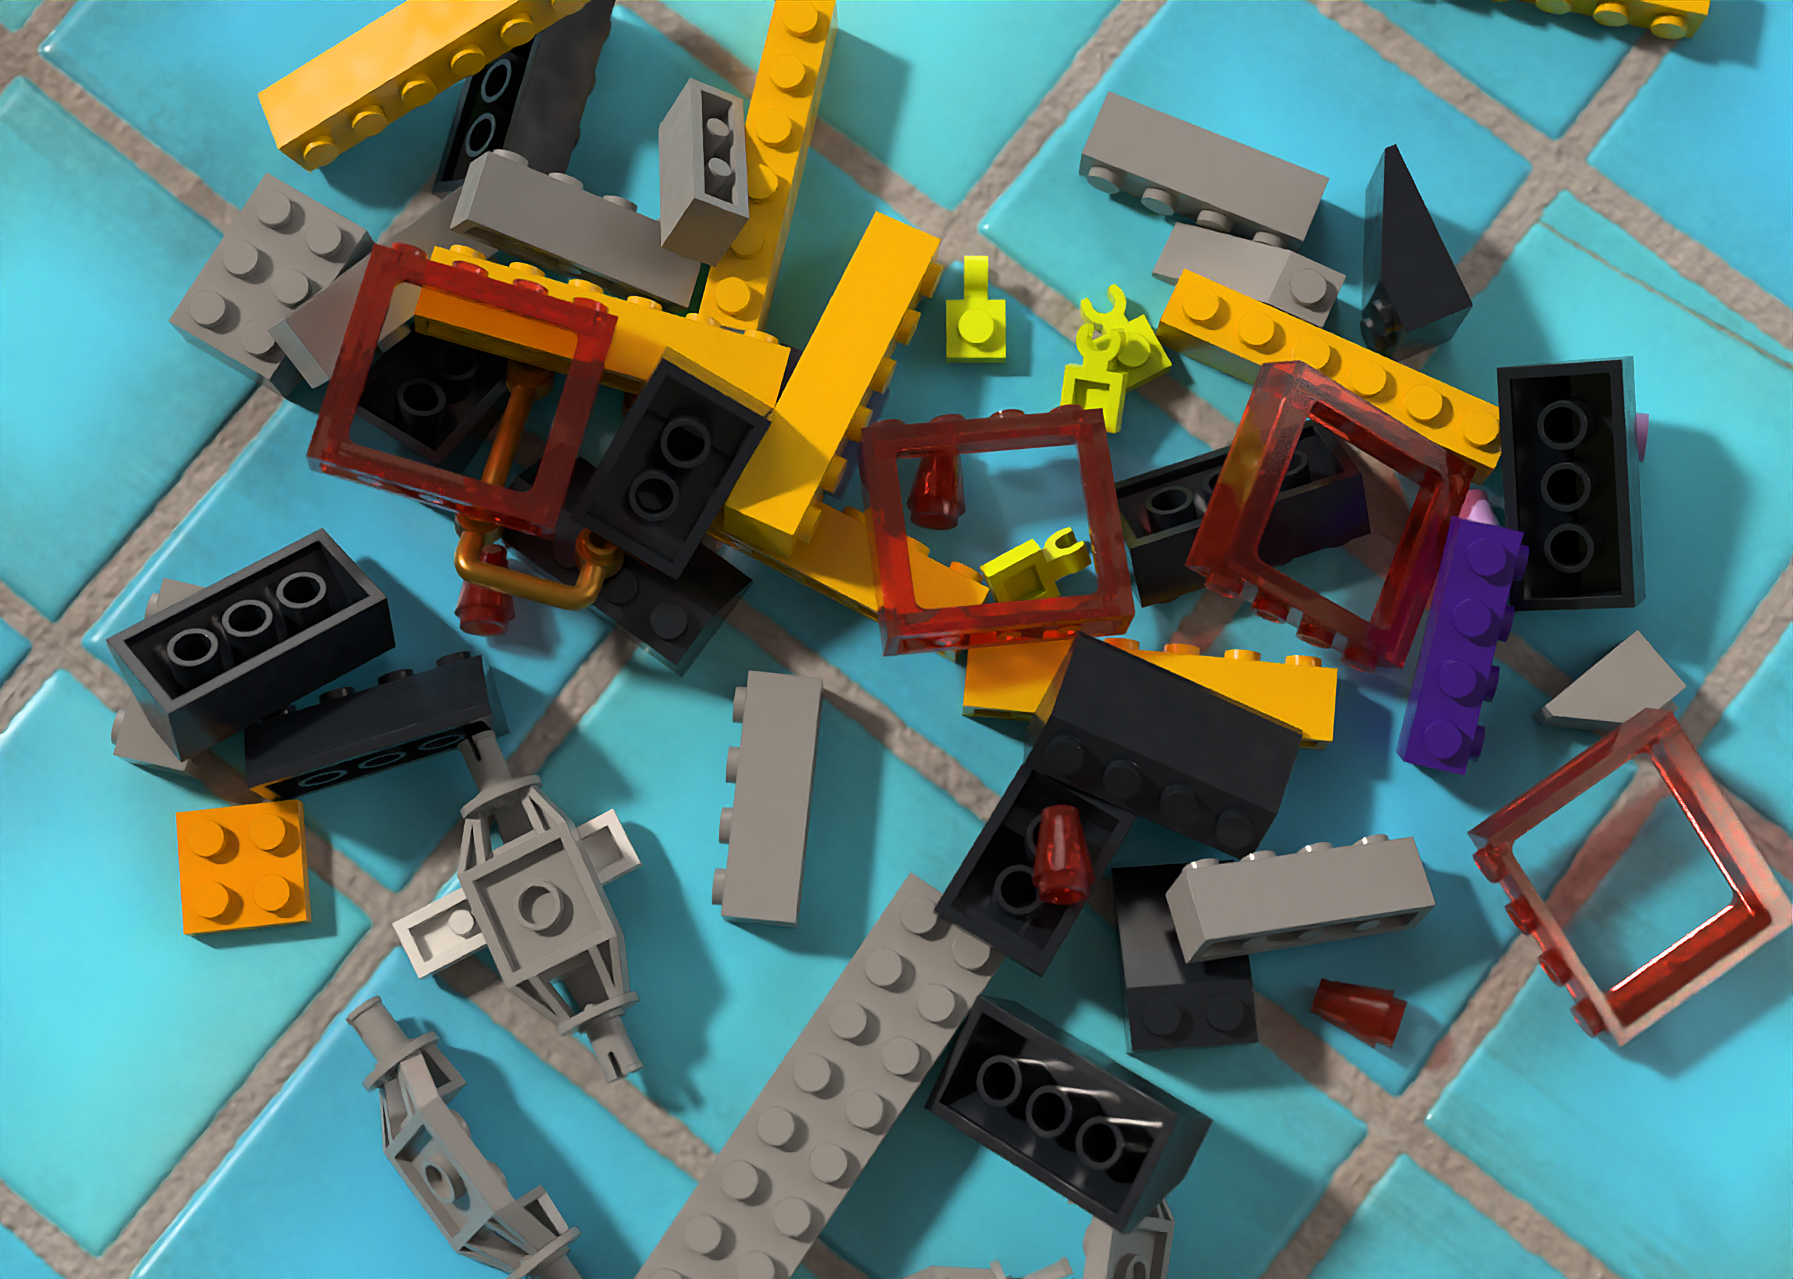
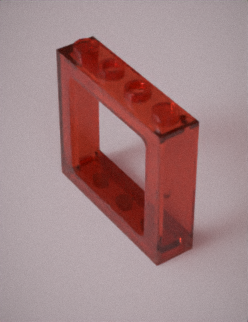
M395 242L390 248L374 243L306 453L310 470L554 541L616 337L619 316L609 314L607 306L589 298L575 297L572 302L549 296L547 288L533 281L514 279L512 284L489 278L487 270L470 262L457 260L452 262V266L427 259L428 254L425 251L410 244ZM401 283H409L566 330L576 335L578 343L535 484L529 491H513L357 445L350 440L349 431L396 287Z
M1302 360L1263 363L1185 566L1206 577L1204 585L1209 590L1230 598L1242 597L1252 603L1250 611L1254 615L1273 623H1288L1297 628L1295 636L1299 640L1323 649L1333 648L1342 653L1341 663L1350 668L1365 673H1374L1376 667L1403 668L1440 569L1452 515L1459 517L1476 468ZM1307 418L1420 486L1370 622L1261 561L1258 556V544Z
M1067 404L1058 406L1048 413L1025 414L1024 411L1019 409H1006L998 411L987 418L965 419L964 416L959 414H946L935 417L930 422L905 424L904 421L898 419H885L873 423L870 427L861 428L856 452L883 657L1075 639L1079 631L1093 637L1126 634L1136 613L1102 408L1084 410V407L1081 405ZM1075 445L1097 579V591L1089 595L934 609L920 607L916 603L896 460Z
M1644 708L1467 832L1477 848V851L1472 854L1475 864L1487 880L1492 884H1500L1510 900L1505 905L1510 919L1524 935L1529 936L1532 934L1543 952L1538 956L1540 966L1558 987L1565 986L1576 1003L1570 1007L1575 1021L1589 1037L1595 1038L1598 1036L1620 1047L1793 924L1792 903L1672 711ZM1645 753L1652 761L1733 892V898L1731 903L1610 990L1600 991L1514 857L1512 846L1520 836L1637 754Z

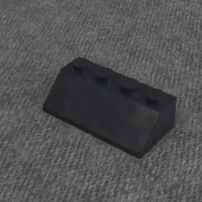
M616 0L589 1L578 12L563 17L537 33L529 42L514 47L485 65L480 72L465 78L431 192L432 195L443 199L463 186L470 163L487 151L493 152L497 149L521 155L528 160L527 167L543 174H566L571 153L580 138V122L586 101L596 83L595 70L601 49L611 31L610 18Z
M1633 356L1498 367L1497 384L1505 524L1507 528L1523 532L1521 544L1529 546V556L1524 576L1521 582L1512 581L1509 591L1510 606H1514V612L1635 608L1646 598Z
M1320 416L1095 489L1124 576L1142 608L1154 604L1168 603L1181 595L1212 585L1227 584L1236 577L1270 566H1282L1295 558L1325 548L1340 547L1347 544L1350 540L1371 534L1362 473Z
M561 443L517 475L500 497V501L505 509V524L502 536L495 543L545 579L575 586L580 574V570L574 560L576 540L585 527L568 517L596 467ZM701 542L678 580L625 551L621 569L615 575L604 579L599 595L594 603L586 609L677 675L683 677L753 584V580Z
M323 528L106 639L111 654L150 725L181 763L396 647L387 597Z
M1079 631L1025 729L1023 765L1241 860L1256 851L1278 814L1303 733L1302 729Z
M470 651L456 652L439 658L436 661L437 668L415 675L412 669L393 671L377 679L379 686L356 693L354 687L337 688L321 694L318 697L320 704L297 710L295 705H288L260 722L244 729L245 777L248 788L272 802L293 800L457 750L458 744L463 740L469 739L470 743L474 742L472 736L483 731L493 730L496 737L509 734L510 731L491 665L482 655L472 657Z
M983 995L977 996L924 1106L925 1109L1119 1233L1126 1235L1186 1177L1213 1119L1019 1003Z

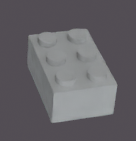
M266 172L168 321L188 343L286 399L301 373L267 330L374 251L377 246L366 229Z

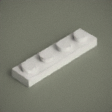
M613 809L576 828L602 887L643 866ZM462 887L392 923L418 978L421 980H425L488 947Z

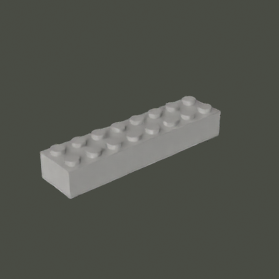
M909 873L634 1279H791L970 1012L977 996L982 994L1006 958V956L933 913L935 906L943 895L941 892L913 873Z

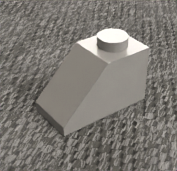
M1637 630L1539 709L1532 717L1539 725L1626 734L1643 723L1651 731L1678 709L1671 699L1687 686Z

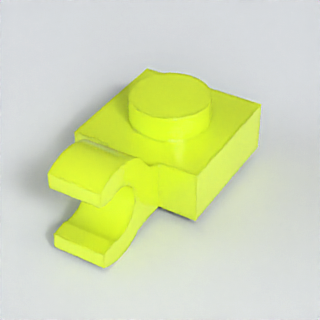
M964 256V300H946V363H1005L1006 300H988V256Z
M1068 527L1052 534L1045 542L1043 549L1033 539H1030L980 566L988 588H990V593L998 612L1007 623H1010L1060 596L1055 581L1085 569L1092 563L1085 543L1083 541L1077 542L1073 530Z

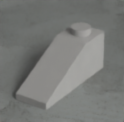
M1176 222L1151 275L1176 287L1185 268L1321 329L1346 278V275L1293 251L1181 222Z

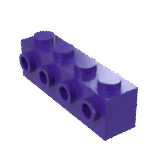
M1452 515L1396 748V753L1403 762L1465 775L1468 760L1478 761L1485 737V726L1477 725L1482 702H1492L1500 674V667L1492 665L1497 641H1507L1514 618V606L1506 605L1512 581L1521 582L1528 562L1529 546L1521 544L1523 532Z

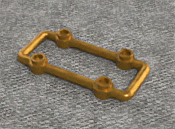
M509 359L506 385L511 395L477 490L462 497L456 505L454 527L460 539L454 553L453 563L457 574L464 581L474 586L564 610L577 611L585 609L596 600L604 579L615 575L621 569L625 550L587 528L580 532L576 540L574 560L580 570V574L575 586L479 561L483 546L495 543L503 534L505 509L500 501V497L534 401L548 396L554 386L555 371ZM624 392L622 404L623 419L638 395Z

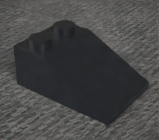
M1394 144L1384 149L1366 188L1361 313L1363 320L1360 321V330L1369 350L1375 353L1379 352L1384 357L1400 362L1450 341L1473 307V303L1397 145Z
M414 322L409 327L411 332L389 348L336 402L330 449L431 509L464 472L506 409L511 395L506 385L509 358L415 332Z
M666 346L568 518L678 580L770 427L774 408Z
M1022 763L935 906L933 913L1042 978L1137 816L1121 807L1031 769Z
M1234 860L1219 861V864L1232 863ZM1190 863L1111 869L1126 1054L1246 1046L1258 1042L1249 954L1188 964L1185 962L1166 893L1180 876L1183 868Z

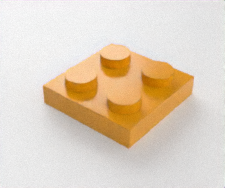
M293 799L176 813L184 935L198 936L312 923L302 801Z

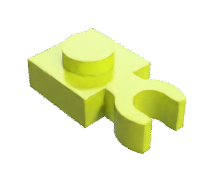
M1112 284L1107 290L1108 299L1113 305L1112 311L1105 314L1098 313L1092 307L1090 300L1085 298L1081 300L1080 315L1085 324H1094V330L1101 332L1102 336L1093 340L1094 345L1101 350L1108 348L1112 329L1122 328L1125 330L1126 344L1122 353L1113 359L1112 370L1129 372L1126 388L1127 394L1170 372L1172 364L1144 314L1128 322L1124 315L1126 309L1125 295L1116 284Z
M1086 323L1080 326L1076 336L1078 351L1084 357L1083 365L1074 363L1065 365L1057 424L1117 433L1121 431L1129 372L1112 370L1113 359L1117 358L1124 350L1126 344L1125 330L1122 328L1112 329L1108 348L1101 350L1094 345L1092 340L1094 324Z

